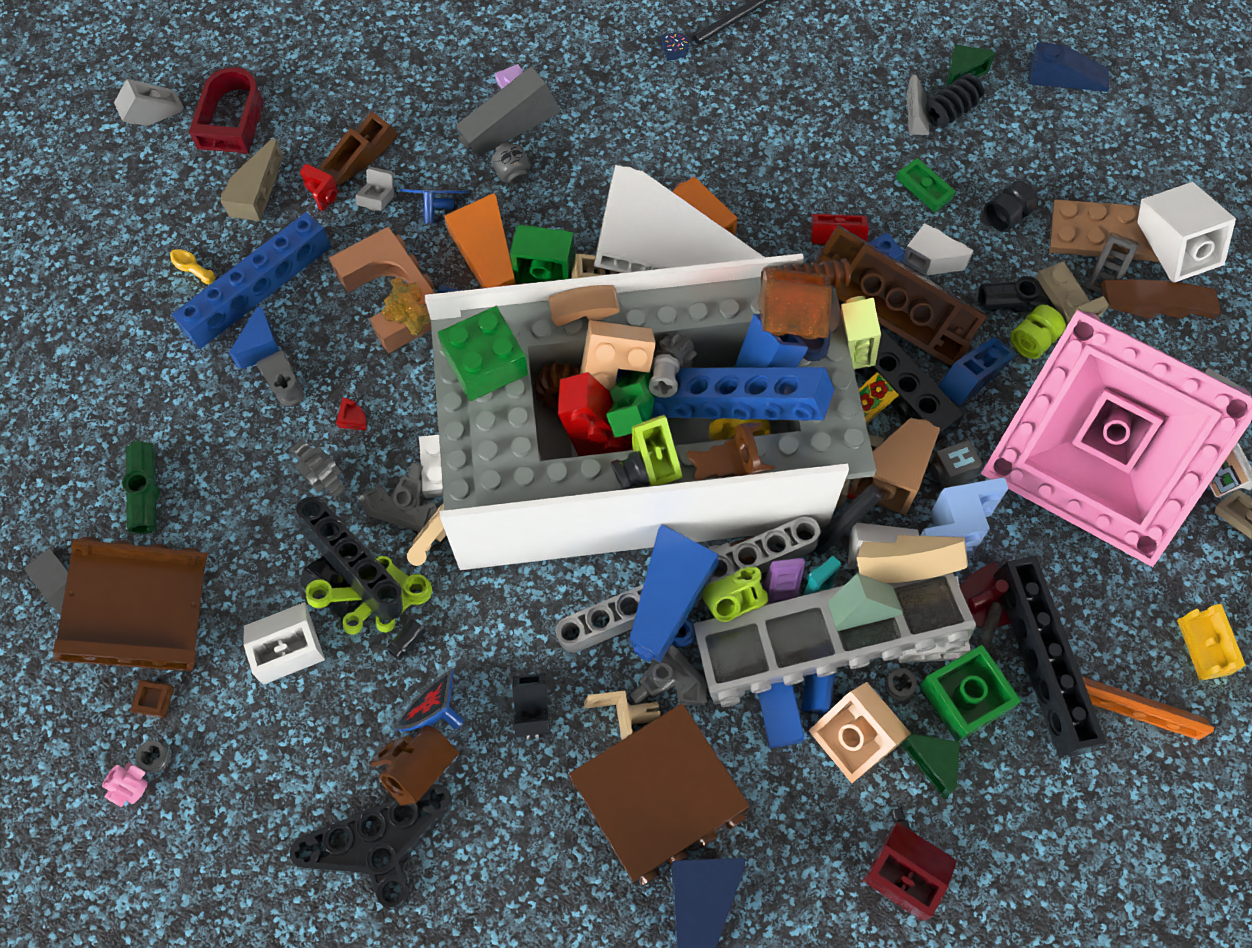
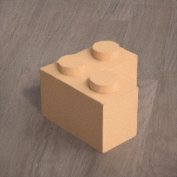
M589 320L580 374L589 372L610 391L616 383L618 369L650 373L656 345L652 329Z

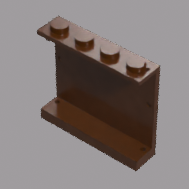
M82 537L80 540L72 539L71 557L58 635L53 649V661L192 671L195 663V645L208 553H203L199 549L191 547L182 548L181 550L168 549L167 546L162 544H150L148 547L136 546L133 542L125 540L108 543L101 542L95 537Z
M683 703L569 773L570 781L576 791H579L628 873L633 886L639 882L642 886H646L660 876L658 870L666 864L670 863L672 867L673 861L686 860L689 857L687 853L689 849L697 844L702 849L718 838L716 832L726 825L731 830L746 820L744 814L750 807Z

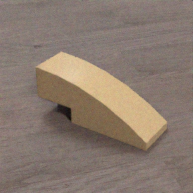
M898 535L895 543L863 542L857 555L859 573L883 583L928 579L956 572L968 566L965 537Z

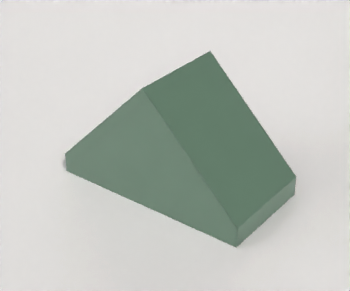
M859 573L828 601L837 631L903 615L892 585Z

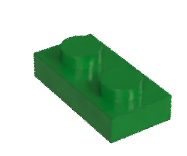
M918 158L898 171L896 179L934 213L954 199L956 191Z

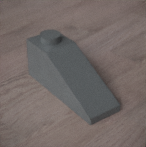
M48 548L27 565L24 570L45 599L61 616L69 568L53 550Z

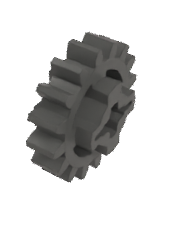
M301 439L290 448L293 455L299 460L294 465L295 468L317 493L324 489L335 499L346 489L338 479L342 472L320 446H316L313 449Z

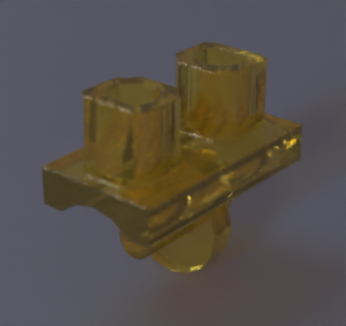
M399 277L392 279L393 290L384 300L386 306L382 310L383 317L390 322L396 320L399 324L405 323L413 336L421 334L423 325L431 322L426 303L420 305L417 303L421 300L422 296L420 287L416 282L404 284Z

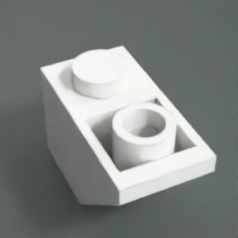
M924 223L907 245L902 262L924 275L963 271L969 263L973 250L965 244L943 234L940 230Z

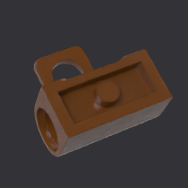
M424 726L414 738L404 736L388 742L369 764L372 767L388 765L380 774V780L389 793L402 806L418 802L459 755V752L439 730L431 726Z

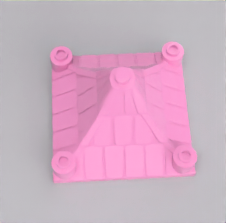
M1077 309L981 474L991 480L1005 477L1008 488L1011 491L1153 567L1252 421V395L1245 388L1232 387L1102 322L1094 313L1083 312Z

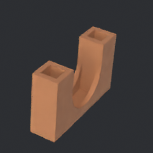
M386 227L329 257L335 274L348 293L382 276L398 277L409 284L408 291L401 301L369 318L374 333L389 354L432 330L425 295L435 293L432 290L434 286L426 273L422 275L418 270L420 265L413 254L408 255L405 251L407 248L399 234L395 236L391 229Z

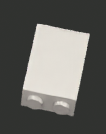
M1194 182L1141 199L1137 223L1169 279L1175 283L1225 265L1236 218Z

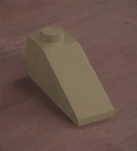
M271 139L229 178L226 189H223L221 193V203L224 205L229 217L261 221L284 157L277 139Z

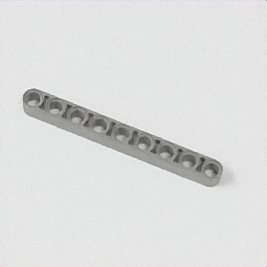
M801 517L718 552L719 565L717 567L725 569L727 573L719 578L711 576L707 585L730 576L745 567H757L762 574L769 570L773 561L797 559L811 553L818 545L819 524L810 517ZM808 531L813 535V538L802 540L797 536V533ZM772 543H779L784 547V550L776 553L772 552L768 546ZM744 555H750L756 561L751 565H744L739 559ZM644 584L560 620L555 632L563 649L572 653L579 652L631 630L636 613L634 615H625L623 609L629 604L638 606ZM703 592L701 593V595H700V597L698 598L697 601L703 599V598H702ZM603 616L610 619L607 626L603 628L593 626L594 621L599 617ZM577 629L580 631L579 636L575 640L567 641L564 639V635L568 630Z

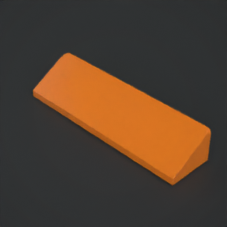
M1082 677L1092 705L1196 740H1200L1214 731V727L1208 720L1200 715Z

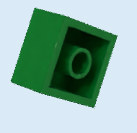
M517 225L510 252L515 284L571 279V264L575 256L574 232H567L563 229L539 228L534 225Z
M497 305L437 332L442 351L470 402L528 375L525 354Z
M983 645L931 673L920 685V688L955 741L958 742L1007 714L1022 702Z

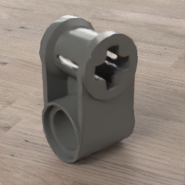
M283 349L256 362L262 376L275 393L281 405L294 407L302 401L304 397L303 389Z

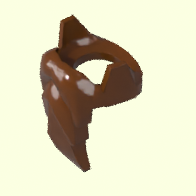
M761 423L739 424L736 429L735 438L725 441L724 445L713 446L709 451H688L686 454L687 458L696 467L693 477L694 481H702L711 477L719 479L728 476H745L773 470L775 468L774 465L763 464L760 460L752 434L760 430Z

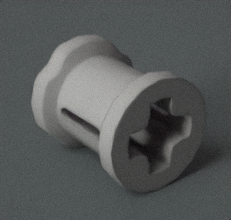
M662 354L652 360L651 370L653 371V377L649 381V390L653 395L666 398L671 397L677 392L678 383L675 376L680 368L678 359L671 355Z

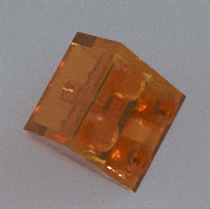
M765 267L758 300L762 330L778 336L788 333L800 335L806 339L828 338L832 296L829 276Z

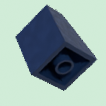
M745 858L673 861L671 876L676 948L717 947L745 867Z

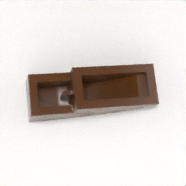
M371 111L356 131L350 127L318 169L333 176L335 184L338 186L372 163L399 134L391 125Z

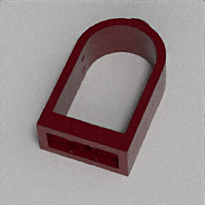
M236 67L219 70L206 80L189 130L197 149L249 154L263 108V99L254 77L245 69ZM233 90L249 91L239 128L210 125L217 103L224 94Z

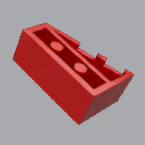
M589 372L560 379L558 415L578 456L633 450L632 434L614 437L606 415L614 404L611 393Z

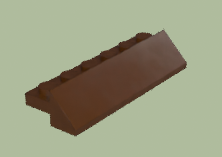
M837 225L824 247H821L814 261L820 264L821 261L825 260L830 263L834 259L840 262L841 259L846 258L851 268V281L846 287L840 284L839 287L835 288L837 298L845 303L846 300L857 296H864L865 299L874 298L880 324L951 367L957 360L962 358L971 345V338L987 318L985 313L840 225Z

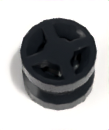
M636 451L630 453L627 459L622 461L616 459L611 462L612 470L622 490L631 489L637 483L645 484L649 482L647 471Z

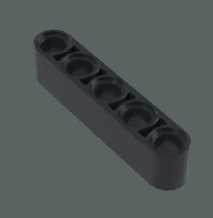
M311 496L299 501L296 506L299 527L307 539L380 619L393 620L397 618L403 610L402 590L399 583L321 499ZM353 556L351 559H345V557ZM366 577H373L371 580H363ZM386 598H392V599H394V600H392V601H390V602H384V601H382L383 599H386Z

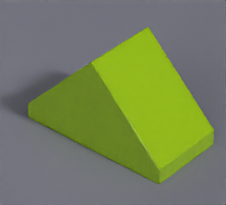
M662 415L632 426V447L644 464L649 477V486L665 485L683 478L666 416Z

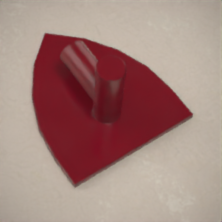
M995 562L972 573L959 586L978 628H997L1011 624L1001 598L1008 590L1009 584L1005 580L995 582L993 575L999 570Z

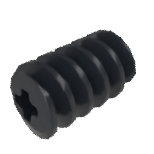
M970 73L964 74L937 92L936 95L931 96L926 103L927 114L931 122L936 127L944 129L948 126V123L954 122L956 118H960L964 113L970 111L971 108L976 107L979 104V98L984 95L982 83Z

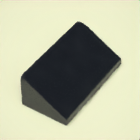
M324 556L303 568L300 584L304 588L314 580H325L332 588L351 587ZM317 595V596H315V597H316L317 599H322V598H324L325 596H324V595ZM363 600L330 602L327 607L343 619L346 614L353 612Z

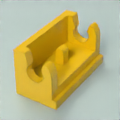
M1222 604L1213 605L1202 612H1199V609H1195L1177 620L1199 681L1229 676L1246 666Z

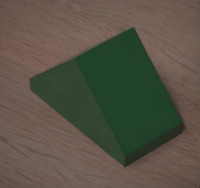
M955 44L949 62L946 86L964 74L970 73L979 78L988 73L995 53L992 50Z
M917 734L908 736L901 746L941 797L945 799L957 790L960 742Z

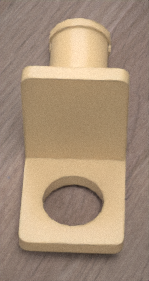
M625 690L591 694L587 696L584 702L585 708L616 705L622 740L632 734V725L651 723L660 717V711H656L659 708L657 701L629 705Z

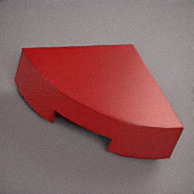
M342 397L336 421L338 428L367 431L368 424L363 410L353 400Z

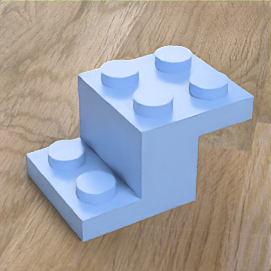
M1005 477L944 488L930 512L935 527L923 529L920 536L965 537L967 557L974 554V551L990 529L986 517L992 515L1009 489Z

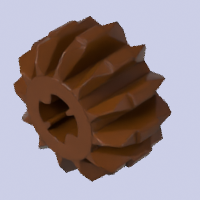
M554 361L552 366H543L535 380L536 399L543 402V407L551 406L555 412L558 410L560 379L579 375V366L571 368L568 361L565 365H559Z

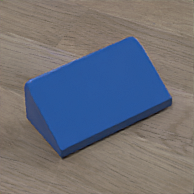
M833 644L811 649L808 661L834 655ZM817 673L806 675L802 711L819 715L827 714L831 707L835 673L824 677H817Z
M784 681L771 684L770 690L758 693L769 748L802 743L804 733L793 685H785Z

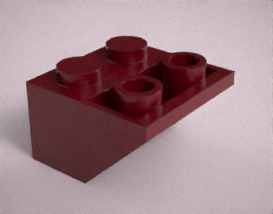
M896 821L862 881L921 921L932 918L949 887L957 860Z

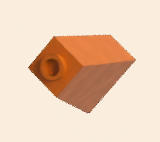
M494 193L444 215L449 235L482 289L516 285L497 198Z

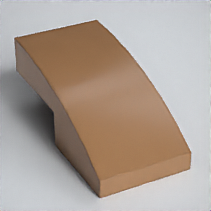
M614 285L581 287L549 297L551 319L557 327L584 316L588 320L599 321L620 312L617 291Z

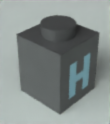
M970 440L937 451L930 463L932 476L941 483L943 489L976 478L983 467V463Z

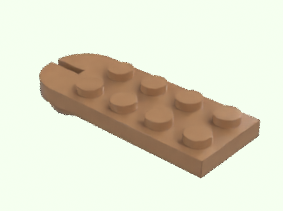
M1054 200L1049 253L1099 257L1110 233L1113 232L1138 242L1139 246L1132 260L1160 262L1137 223L1140 206ZM1113 244L1112 249L1123 252L1125 254L1128 251V249L1118 246L1116 244ZM1110 255L1107 256V258H1116Z

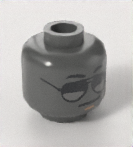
M509 142L500 144L495 149L496 152L491 159V163L500 181L510 185L523 182L528 178V173L531 169L530 162L523 148L518 144H510Z

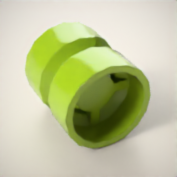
M1039 305L1011 332L1010 341L1013 347L1024 357L1038 359L1049 349L1052 343H1055L1062 336L1066 329V322L1063 316L1053 307Z

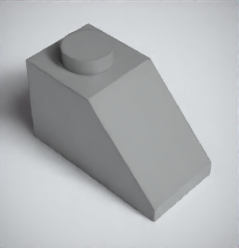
M126 79L114 101L122 121L144 126L181 113L184 109L175 90Z

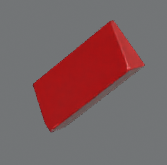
M811 214V242L813 244L825 245L837 225L867 242L869 226L865 216Z

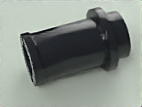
M410 619L408 624L393 640H388L389 645L386 647V650L399 661L403 657L407 658L409 656L408 651L425 634L426 630L417 621Z

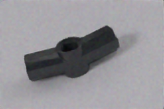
M1022 276L1016 282L981 284L978 289V302L983 310L1011 308L1016 312H1025L1029 309L1034 310L1039 305H1048L1056 309L1040 285V282L1032 276Z

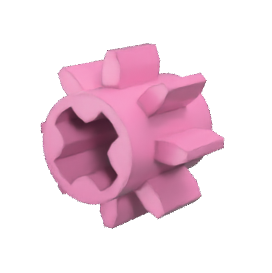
M130 762L126 764L125 768L116 765L103 782L102 787L108 790L104 797L120 807L124 805L125 801L134 804L147 787L148 782L142 779L146 772Z

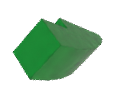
M651 369L650 373L633 370L625 371L610 390L614 404L606 415L615 438L632 434V426L650 420L655 395L649 390V381L653 377Z

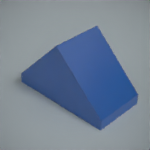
M258 306L229 352L236 366L241 369L255 365L256 362L279 351L271 324L263 308Z

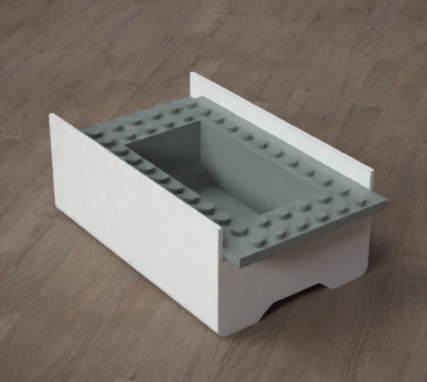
M793 254L425 295V302L431 319L439 435L419 437L421 465L424 466L421 473L422 491L425 498L443 496L444 511H439L440 519L459 569L467 570L654 547L661 524L695 542L760 535L801 517H810L816 520L819 527H826L830 523L845 480L875 476L877 471L836 289L830 285L828 289L820 286L819 290H814L813 287H810L809 291H804L801 288L800 292H794L791 289L790 293H785L782 290L780 294H775L773 291L771 295H765L761 285V271L763 267H768L769 270H772L773 266H778L779 269L783 265H788L789 268L792 267V264L801 266L804 259L803 254ZM614 285L617 291L620 312L599 321L651 328L656 342L653 359L658 356L656 351L661 347L659 342L664 337L669 335L673 338L677 333H680L681 336H686L692 341L694 351L697 352V355L692 359L693 365L690 368H734L754 313L781 316L796 334L798 327L831 329L830 346L827 355L819 361H808L802 358L797 366L826 368L835 390L825 419L807 421L765 419L771 424V434L753 437L760 460L763 464L774 465L775 468L773 470L745 476H728L719 479L711 477L702 481H694L693 477L696 467L688 460L687 452L690 450L709 451L711 447L724 445L725 441L730 439L711 441L709 439V425L717 419L666 417L683 478L665 485L651 487L649 483H637L631 489L622 490L612 470L611 462L616 459L620 461L627 459L628 455L634 452V450L578 456L560 420L558 410L555 412L551 406L543 407V402L536 399L535 380L544 365L552 366L554 361L559 365H565L568 361L569 367L579 366L581 370L589 324L588 318L584 316L557 327L551 319L549 297L581 287ZM497 305L525 354L528 375L470 402L442 351L437 332Z

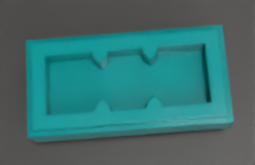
M834 556L828 559L822 566H817L806 577L808 583L803 596L828 590L833 586L841 567V563Z

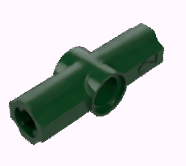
M143 441L131 442L126 447V475L122 480V487L126 491L127 531L143 535L152 533L153 530L157 529L156 500L160 495V489L156 484L155 446L152 443ZM145 484L141 490H138L140 486Z

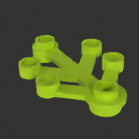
M387 556L376 558L380 564L388 566L386 570L401 587L402 613L411 604L420 605L429 600L432 594V586L428 579L420 574L408 576L393 565L392 560ZM366 577L363 580H371L373 577ZM314 580L306 587L307 602L314 608H324L330 602L362 600L351 587L332 588L325 580ZM413 589H419L421 592L412 593L411 591ZM317 595H324V596H325V597L322 598V599H315V598H314V597L317 596ZM365 602L354 612L344 616L343 628L346 633L354 635L362 630L363 621L373 612ZM376 615V627L379 631L390 632L394 629L395 619L391 620L388 624H382L380 622L382 619ZM352 620L358 622L356 626H349L347 623Z

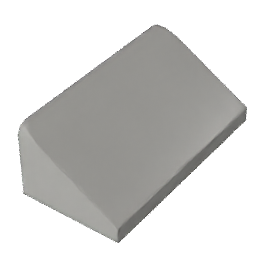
M912 75L906 93L910 135H928L927 94L917 75Z

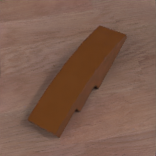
M1104 280L1101 283L1103 296L1110 305L1108 307L1110 309L1150 319L1159 313L1180 319L1189 314L1213 319L1221 314L1216 289L1160 280Z

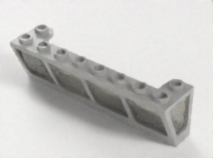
M952 572L928 579L886 583L893 586L903 615L841 631L836 630L828 601L843 586L765 605L728 622H721L713 618L694 623L693 625L709 692L714 705L721 704V707H730L740 703L739 698L745 695L744 691L751 689L752 693H761L770 690L771 684L784 681L785 685H793L804 681L803 676L817 673V677L829 676L836 673V668L850 665L851 669L861 668L869 665L870 659L883 657L884 661L893 660L903 656L902 651L915 648L916 652H925L934 649L936 643L938 647H945L946 651L963 648L966 646L965 642L969 641L976 628V624Z

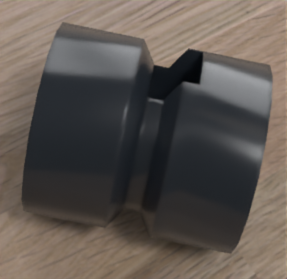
M1015 181L1006 187L1002 193L997 194L985 203L984 214L993 228L1000 232H1007L1017 225L1021 219L1036 210L1038 198L1035 191L1027 183Z

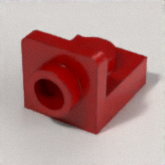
M305 163L300 170L304 186L313 193L318 209L325 211L329 204L335 201L339 193L333 176Z

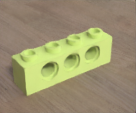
M864 296L850 298L846 300L845 304H841V316L853 368L855 370L875 366L881 332L874 298L865 299Z

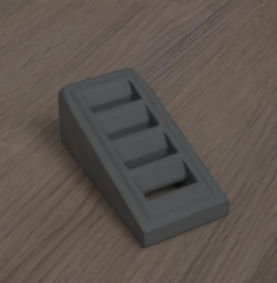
M1111 232L1085 288L1103 294L1101 283L1095 281L1097 276L1106 280H1122L1139 246L1138 242ZM1113 244L1128 249L1127 253L1112 249ZM1110 255L1123 260L1120 265L1106 258ZM1102 266L1118 271L1116 276L1102 271Z

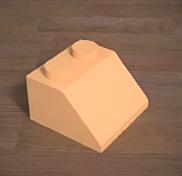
M868 682L850 691L808 730L851 783L855 782L911 735L910 731Z

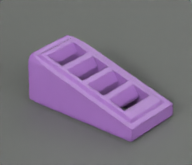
M797 558L772 562L762 584V589L767 592L769 597L765 605L798 597L805 566L804 559Z

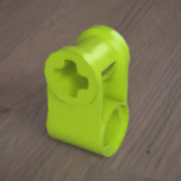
M745 567L730 576L712 582L706 586L702 594L706 606L714 617L721 622L731 621L744 613L761 608L768 602L769 597L767 592L762 589L760 583L762 575L757 567Z

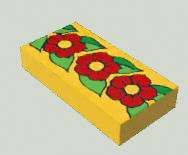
M878 372L858 389L866 425L899 396Z

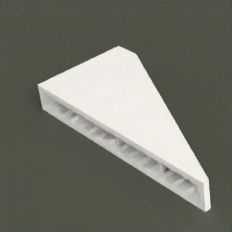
M615 165L594 262L595 267L629 273L765 258L645 172L631 167Z

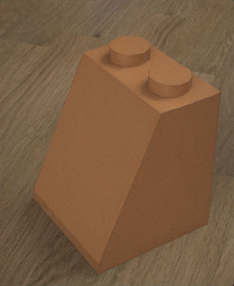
M908 419L873 451L877 470L875 476L855 478L850 487L849 494L858 497L868 486L875 485L884 495L883 499L876 505L906 515L919 490L940 428L927 420Z

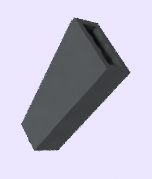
M530 66L455 126L462 134L458 137L459 141L467 151L472 148L479 157L500 144L556 116L561 110L544 80Z

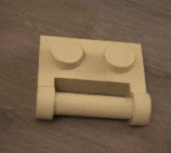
M444 503L416 535L413 545L407 553V559L412 565H422L427 558V552L430 550L432 542L435 539L441 542L446 536L439 512L444 511Z

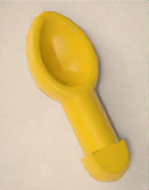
M181 249L171 251L170 258L176 268L193 273L205 284H212L215 281L216 276L214 272L197 264V260L192 253Z

